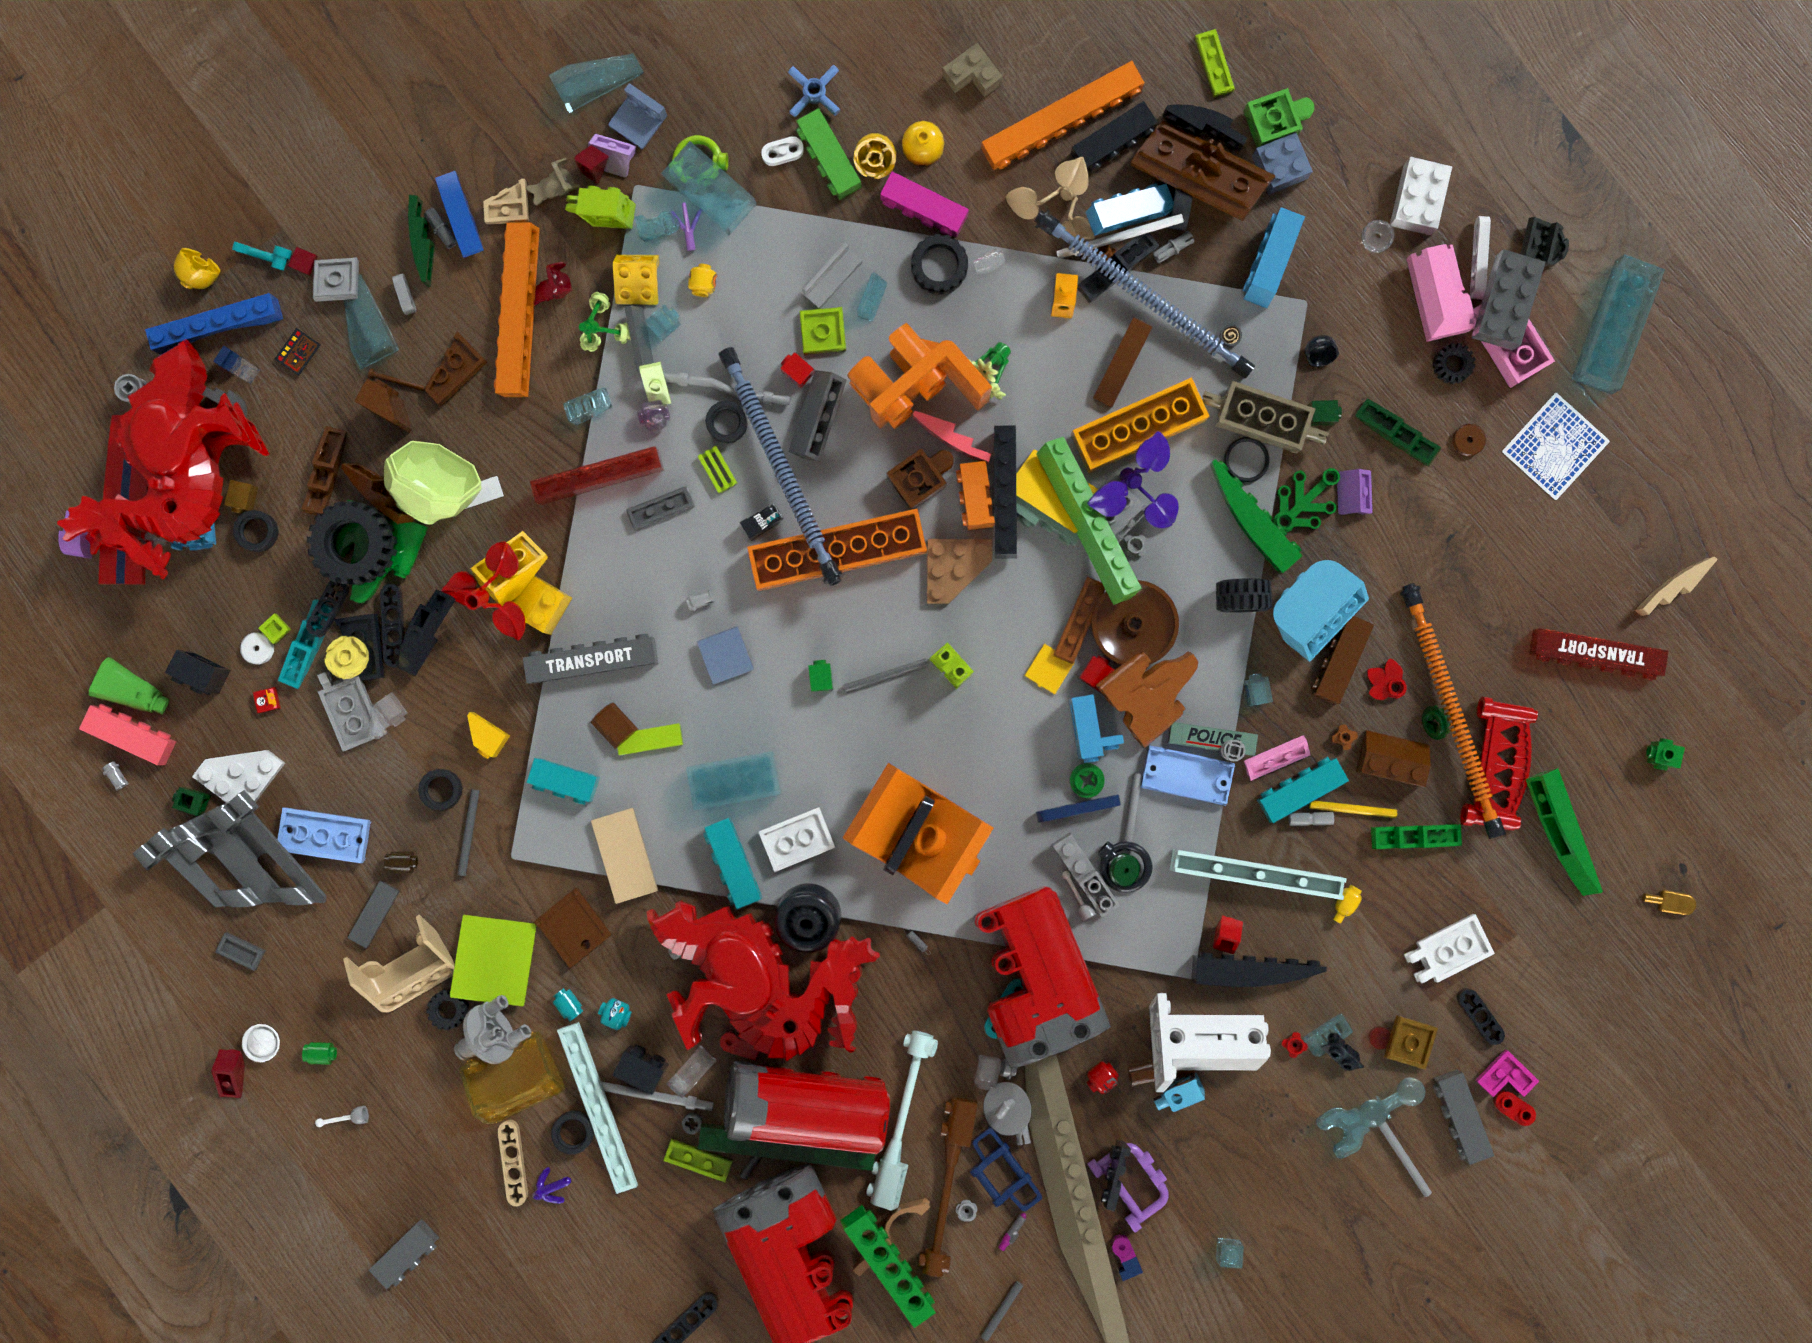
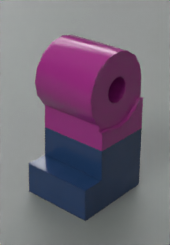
M1123 1234L1115 1235L1111 1240V1247L1123 1267L1118 1268L1122 1280L1125 1281L1143 1273L1127 1236Z

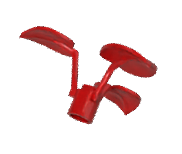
M501 541L491 546L486 553V566L489 570L495 571V573L484 585L476 588V579L468 572L460 571L450 578L441 591L451 595L456 599V602L467 606L471 610H476L481 606L484 609L488 607L498 608L493 612L492 616L495 627L504 635L520 640L526 625L522 609L512 601L505 602L503 606L499 603H488L489 593L485 590L499 574L504 578H510L518 571L519 562L515 552L508 543Z

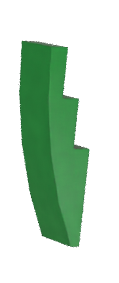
M1461 824L1371 827L1372 849L1462 846Z

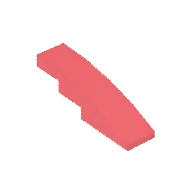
M914 410L913 419L932 436L971 459L986 461V464H989L991 453L973 448V438L954 432L955 423Z

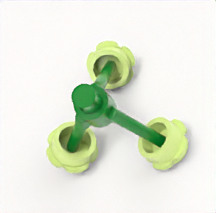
M599 292L593 293L589 299L592 312L586 321L579 324V330L584 332L580 337L581 348L590 352L597 350L601 344V339L597 336V332L614 334L616 341L626 344L627 340H631L628 323L617 324L615 329L600 327L598 322L594 321L597 313H602L610 307V302L607 295Z

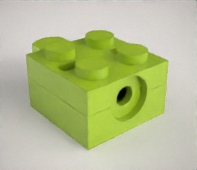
M588 186V189L579 188L578 196L567 195L566 201L568 204H566L565 210L576 213L590 225L595 227L632 229L636 204L629 199V196L624 195L620 189L608 187L607 190H602L596 186Z

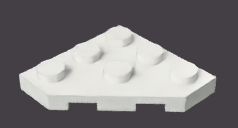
M269 750L210 758L203 761L192 777L225 802H229L243 790L257 802L285 762Z

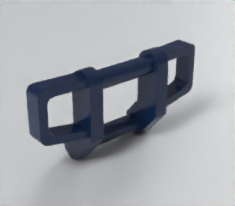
M988 1127L972 1140L973 1146L981 1160L969 1172L979 1180L993 1199L992 1203L995 1207L1000 1206L1010 1197L1022 1211H1027L1042 1199V1194L1031 1180L1030 1174L1028 1172L1025 1173L1008 1150L1010 1147L1000 1139L992 1127ZM992 1134L999 1143V1146L984 1156L978 1146V1142L986 1135ZM1002 1155L1018 1178L998 1193L983 1170ZM1028 1182L1036 1193V1197L1027 1204H1022L1013 1193Z

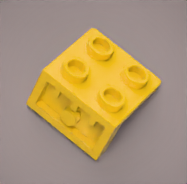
M616 254L613 261L616 304H658L657 269L660 264L659 255Z

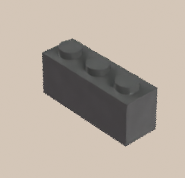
M421 1219L369 1271L386 1289L392 1284L396 1287L405 1278L403 1273L408 1268L412 1271L421 1262L418 1258L423 1253L428 1256L437 1247L435 1242L440 1237Z

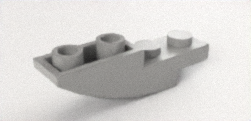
M1070 832L1051 844L1102 918L1120 906Z

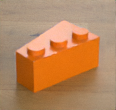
M986 461L960 464V470H956L957 483L962 484V491L959 492L960 505L964 504L965 513H961L963 526L967 525V531L993 528L995 520L992 514V500L990 498Z

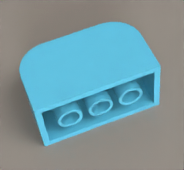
M1323 560L1313 564L1305 573L1302 572L1291 588L1283 591L1281 598L1274 607V620L1283 640L1310 662L1369 600L1365 584L1361 579L1341 564L1331 560Z

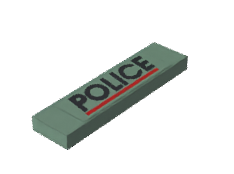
M1175 722L1170 726L1168 743L1220 751L1225 741L1239 740L1245 746V755L1255 756L1258 734Z

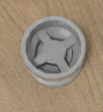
M1227 740L1222 744L1220 752L1222 757L1228 761H1239L1245 755V746L1239 740Z

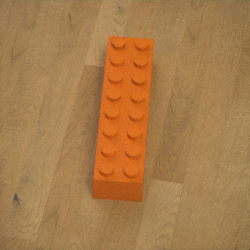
M918 508L820 531L825 539L822 545L826 553L830 554L831 559L835 561L842 572L927 554ZM804 534L747 547L758 591L823 577L817 559L819 556L815 548H809V543H807Z

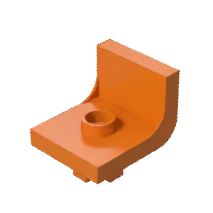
M888 763L842 838L851 845L886 863L924 795L935 800L931 811L897 871L936 899L948 904L966 874L972 876L980 863L977 855L994 827Z

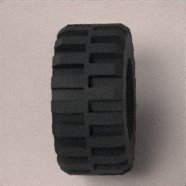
M340 501L334 503V506L325 507L323 514L316 515L314 518L317 521L316 524H311L309 527V531H312L311 537H307V543L311 544V549H307L309 556L314 557V560H312L313 566L320 568L319 573L324 577H329L331 581L336 583L364 585V583L376 581V577H382L386 573L384 569L386 567L390 568L393 564V561L390 560L391 556H396L397 550L393 549V544H397V537H394L392 534L395 529L393 525L388 523L389 518L381 514L376 507L355 501ZM349 523L362 525L369 537V547L366 555L355 564L344 562L336 549L337 536L340 530Z

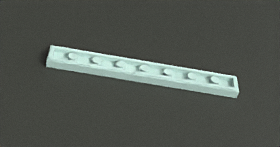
M577 1022L557 1030L615 1192L618 1194L636 1188L638 1186L636 1177L580 1023Z

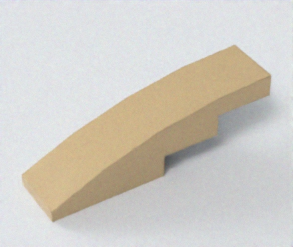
M1715 557L1706 558L1680 571L1654 590L1635 611L1641 616L1649 615L1658 604H1670L1679 592L1681 594L1690 593L1718 559Z

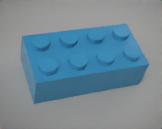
M1282 207L1277 214L1273 213L1265 229L1264 238L1257 250L1258 254L1251 266L1249 277L1244 284L1242 291L1246 293L1243 300L1268 308L1277 292L1305 216Z

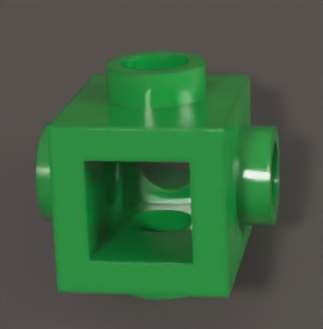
M1660 738V741H1651V745L1646 750L1647 763L1654 764L1655 769L1667 771L1668 768L1680 769L1685 747L1673 745V740Z

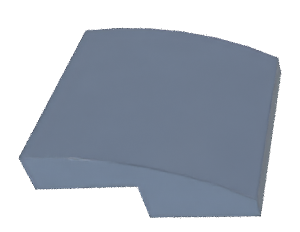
M738 626L697 641L713 685L754 670Z

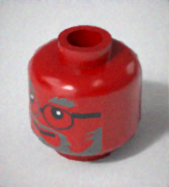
M1101 1061L1087 1071L1089 1080L1086 1083L1093 1092L1098 1091L1104 1095L1118 1085L1117 1078L1119 1075L1110 1062L1106 1064Z

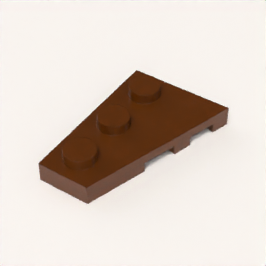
M458 331L453 337L455 340L450 349L447 348L444 353L445 358L441 365L436 368L424 389L440 406L451 398L487 363Z

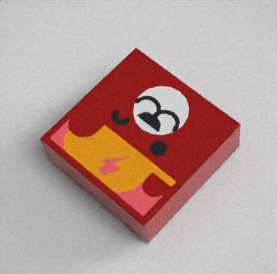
M276 687L253 692L257 713L281 708Z

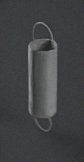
M913 931L906 935L921 952H924L928 947Z

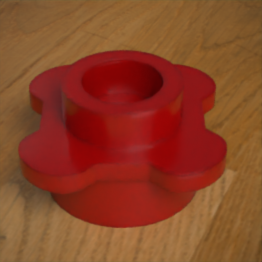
M1293 1032L1291 1037L1282 1040V1046L1288 1050V1055L1291 1058H1296L1297 1055L1308 1048L1307 1043L1301 1039V1034L1298 1032Z

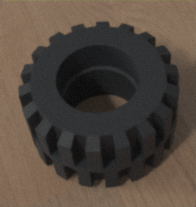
M1227 579L1216 583V610L1244 613L1267 611L1272 608L1271 581L1267 579Z

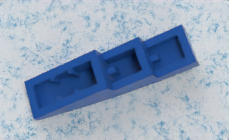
M456 171L436 177V183L462 256L465 258L484 251L474 217L470 212Z

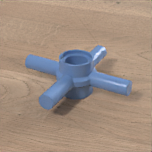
M832 65L820 79H807L794 66L791 67L788 73L803 86V97L789 112L796 117L808 103H821L836 116L840 112V108L825 96V85L839 72V69ZM811 88H818L820 90L817 94L809 93Z

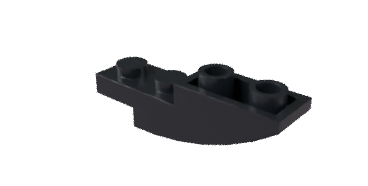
M1183 104L1167 105L1164 110L1163 116L1170 124H1177L1184 128V131L1198 137L1204 130L1210 138L1223 141L1225 146L1231 150H1238L1240 152L1247 140L1246 136L1230 128L1233 122L1232 118L1217 111Z
M436 589L426 606L419 605L402 643L398 663L400 670L413 676L417 675L438 641L434 634L456 600L454 597Z

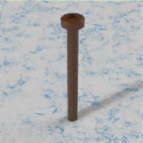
M373 368L368 372L369 379L375 377L425 391L426 386L377 373Z

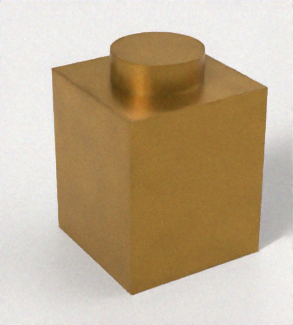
M230 480L224 505L231 507V512L239 514L253 510L259 487Z

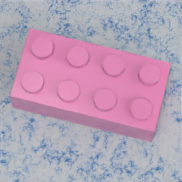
M1481 305L1473 309L1474 318L1470 319L1469 321L1470 324L1474 323L1473 329L1475 327ZM1528 320L1522 344L1515 350L1481 341L1510 388L1555 362L1530 320Z

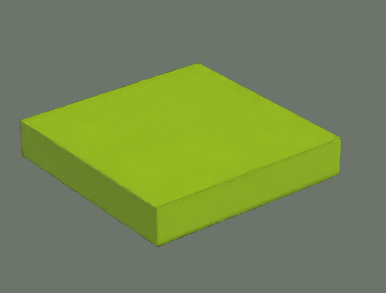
M842 307L799 311L804 355L846 351Z

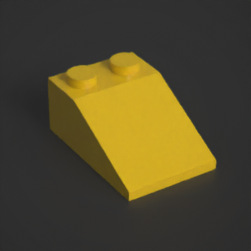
M524 531L506 542L511 546L518 558L519 567L517 573L510 578H504L499 574L485 589L492 599L502 606L505 602L514 600L522 593L548 558ZM485 558L470 568L480 586L484 585L495 573V571L487 568Z
M534 575L522 593L512 602L522 609L527 624L542 633L552 635L572 597Z

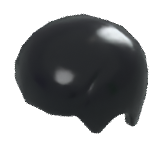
M1320 335L1307 342L1305 356L1311 366L1322 367L1334 362L1339 356V351L1332 337Z

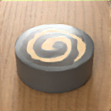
M1230 324L1221 330L1219 338L1220 341L1224 342V346L1234 347L1241 341L1242 332L1238 326Z

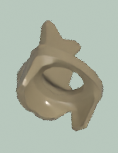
M566 158L551 163L555 171L550 173L549 177L542 179L536 185H528L526 187L530 193L534 194L533 202L536 206L546 199H552L558 195H567L570 191L580 187L579 184H574L569 171L562 168L568 162Z

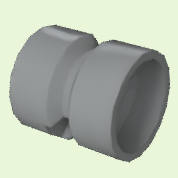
M124 374L116 380L114 391L119 399L130 404L128 396L148 382L135 375Z

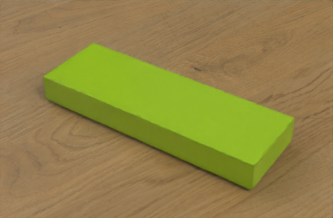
M1216 29L1195 35V41L1213 98L1234 92L1235 88Z
M678 723L637 730L617 748L618 755L684 745L681 725Z
M671 1139L664 1158L665 1162L722 1182H726L733 1160L706 1150H700L697 1147Z

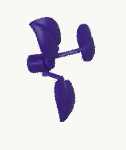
M1157 431L1152 437L1145 440L1136 451V462L1144 469H1139L1138 467L1135 469L1131 467L1124 468L1120 472V481L1109 482L1093 494L1087 503L1090 507L1104 516H1116L1126 507L1127 501L1124 496L1128 495L1127 487L1130 489L1137 488L1152 502L1144 510V516L1148 523L1157 528H1168L1175 523L1179 510L1177 499L1172 494L1163 493L1155 500L1141 487L1142 476L1139 473H1147L1150 469L1154 472H1159L1166 467L1170 459L1168 441L1161 432Z

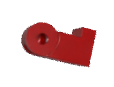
M727 1031L721 1037L720 1046L724 1051L755 1061L758 1058L760 1051L753 1049V1045L738 1037L739 1034L737 1032Z

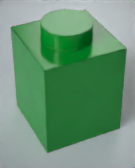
M815 660L813 665H808L811 692L833 690L831 664L826 663V660Z

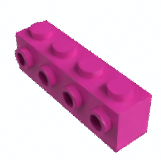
M891 172L880 194L881 201H883L882 203L886 207L891 209L895 207L902 210V214L906 217H916L921 220L923 225L929 228L934 226L940 229L943 235L958 237L969 213V209L894 172Z

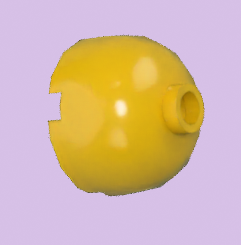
M918 121L910 125L902 139V149L905 157L911 163L918 166L919 164L928 166L938 161L944 149V138L940 129L928 121Z
M871 133L858 141L854 150V164L863 176L880 179L893 171L896 162V150L888 137L878 133Z
M182 248L174 261V272L181 281V285L188 289H205L211 286L218 278L220 268L210 258L206 262L200 258V252L189 248Z

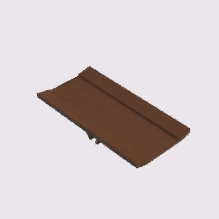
M1162 121L1156 127L1155 131L1152 132L1130 163L1131 166L1241 221L1245 220L1251 208L1276 176L1225 151L1221 143H1218L1217 146L1212 145L1213 139L1204 141L1165 121Z

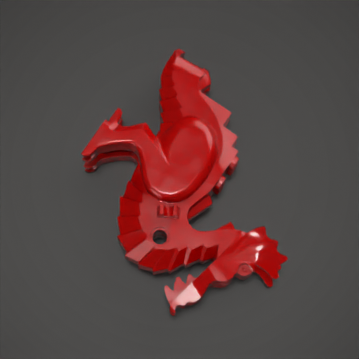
M187 339L153 359L149 369L155 375L153 380L128 396L132 409L119 418L122 427L116 430L118 436L115 437V440L124 449V458L127 463L139 471L137 479L148 487L147 494L138 501H129L119 494L115 499H103L99 502L90 497L82 496L81 503L78 506L68 508L69 516L57 521V525L65 530V535L62 538L64 541H71L78 535L88 532L85 539L90 543L91 555H96L102 544L114 547L128 554L135 563L153 571V575H160L162 580L168 575L165 567L171 557V553L166 552L163 555L162 545L157 544L153 548L151 541L146 543L141 538V532L145 534L150 532L158 538L162 537L171 543L176 541L186 544L187 541L200 539V535L211 531V526L221 514L218 511L223 496H221L223 478L220 477L218 462L223 449L229 445L250 446L263 456L270 455L255 425L245 417L238 402L232 406L226 393L222 394L216 408L205 409L199 405L204 397L202 394L206 389L204 384L208 375H206L205 364H203L202 358H200L196 349Z
M682 900L675 903L676 908L661 917L653 908L647 911V920L661 945L671 949V953L681 955L682 959L692 960L691 964L699 965L700 970L706 973L705 976L707 978H700L692 983L687 1000L678 991L666 994L674 1011L672 1013L673 1020L687 1050L693 1048L702 1040L701 1023L709 1005L714 1004L724 1010L730 1018V1023L739 1032L738 1037L753 1045V1049L768 1054V1058H785L788 1061L797 1054L801 1055L809 1047L813 1048L815 1046L817 1036L822 1032V1019L825 1017L826 1004L830 1002L831 994H833L837 1016L832 1017L831 1020L837 1026L829 1027L828 1031L836 1040L830 1041L829 1045L845 1048L849 1053L855 1051L856 1047L852 1045V1041L855 1039L854 1033L857 1030V1020L851 1007L858 994L856 982L862 976L860 964L875 962L880 957V953L871 948V938L868 937L863 941H857L852 936L846 941L834 939V941L830 942L827 958L824 961H811L810 981L805 993L797 995L790 992L789 965L782 963L781 955H783V952L778 942L774 943L771 937L774 935V932L769 922L765 924L762 920L756 923L752 913L736 919L730 906L698 919L696 906ZM787 1021L794 1022L796 1025V1029H790L787 1025Z

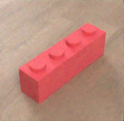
M90 705L79 728L80 730L155 765H166L176 744V741L170 739L171 735L163 731L154 732L150 730V725L143 722H138L137 724L131 721V716L124 713L111 712L113 708L107 705Z

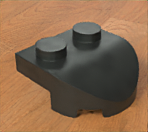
M1530 217L1527 223L1521 255L1545 261V266L1554 265L1563 260L1569 249V239L1565 238L1562 231L1564 227L1558 222L1549 223L1537 217Z

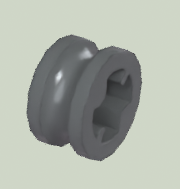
M693 1112L688 1113L682 1121L683 1130L688 1134L697 1133L703 1122L701 1116ZM690 1118L698 1122L694 1129H691V1126L686 1123V1121L689 1122Z

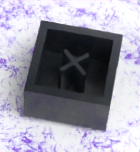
M177 649L165 673L172 676L170 680L178 684L190 685V690L198 694L205 693L210 695L211 693H220L231 670L195 652Z
M630 1045L624 1051L612 1076L652 1095L658 1088L669 1064L665 1062L666 1059L658 1054L652 1056L646 1053V1049L640 1045Z

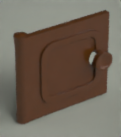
M577 887L534 921L535 925L542 930L569 968H572L612 936L611 932Z

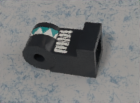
M772 504L748 519H744L740 524L749 539L753 541L776 526L784 518L777 506Z

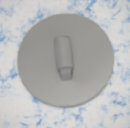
M1002 1082L994 1085L986 1094L984 1114L987 1122L996 1132L1003 1135H1015L1023 1131L1028 1125L1031 1117V1104L1022 1088L1010 1082Z

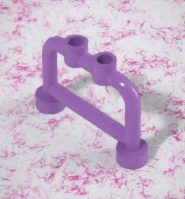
M1126 1143L1131 1148V1153L1134 1154L1160 1192L1159 1199L1141 1211L1121 1183L1119 1195L1131 1211V1214L1125 1217V1219L1136 1233L1142 1228L1140 1223L1167 1203L1169 1194L1164 1184L1167 1179L1160 1169L1155 1171L1151 1165L1155 1161L1148 1151L1143 1153L1137 1145ZM1109 1153L1098 1162L1093 1159L1087 1164L1094 1175L1099 1178L1103 1174L1106 1175L1107 1167H1110L1109 1164L1112 1162V1158H1110Z

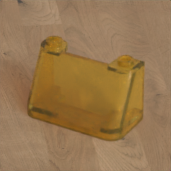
M531 1032V1036L521 1042L522 1047L514 1050L512 1055L502 1063L484 1064L478 1060H470L465 1063V1066L458 1068L472 1116L485 1124H494L564 1091L563 1080L541 1033Z

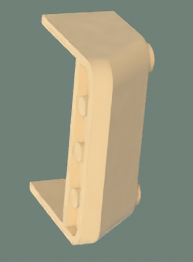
M420 915L416 916L420 930L416 935V941L419 946L387 965L382 966L378 962L369 961L358 967L348 957L343 959L350 986L381 1012H391L453 976L455 964L437 931Z

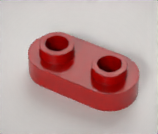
M1503 1090L1494 1096L1493 1103L1495 1108L1522 1126H1529L1535 1121V1109L1511 1092ZM1509 1099L1510 1104L1508 1106H1504V1101ZM1527 1111L1528 1117L1523 1119L1522 1114Z

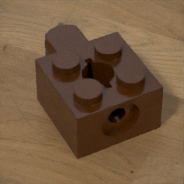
M921 448L886 473V477L910 510L916 509L947 486L946 481L941 475L953 467L954 458L947 450H940L929 458Z

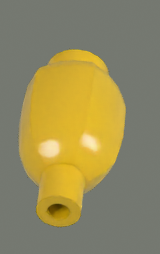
M1351 884L1349 888L1343 889L1344 898L1343 900L1337 899L1335 904L1337 913L1333 920L1341 924L1345 916H1350L1355 912L1362 900L1360 895L1362 891Z

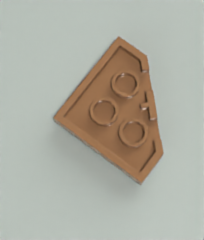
M928 539L927 604H949L992 562V539Z

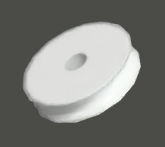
M251 633L242 640L240 652L247 662L263 664L272 658L274 644L263 633ZM256 646H259L258 651L255 650Z

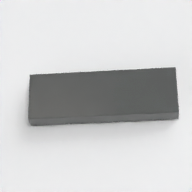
M630 305L625 307L636 369L640 371L639 366L652 364L654 361L644 310L642 307Z
M685 486L628 508L626 511L633 529L637 530L695 506L689 490Z
M382 880L379 881L348 939L364 948H369L400 890Z

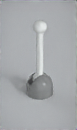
M1064 871L1062 877L1067 880L1081 905L1078 909V914L1083 922L1096 915L1097 912L1091 904L1083 902L1070 878V872Z
M359 1106L351 1111V1115L326 1120L319 1118L316 1120L315 1125L322 1127L324 1124L350 1119L355 1124H364L369 1119L368 1109L366 1106Z

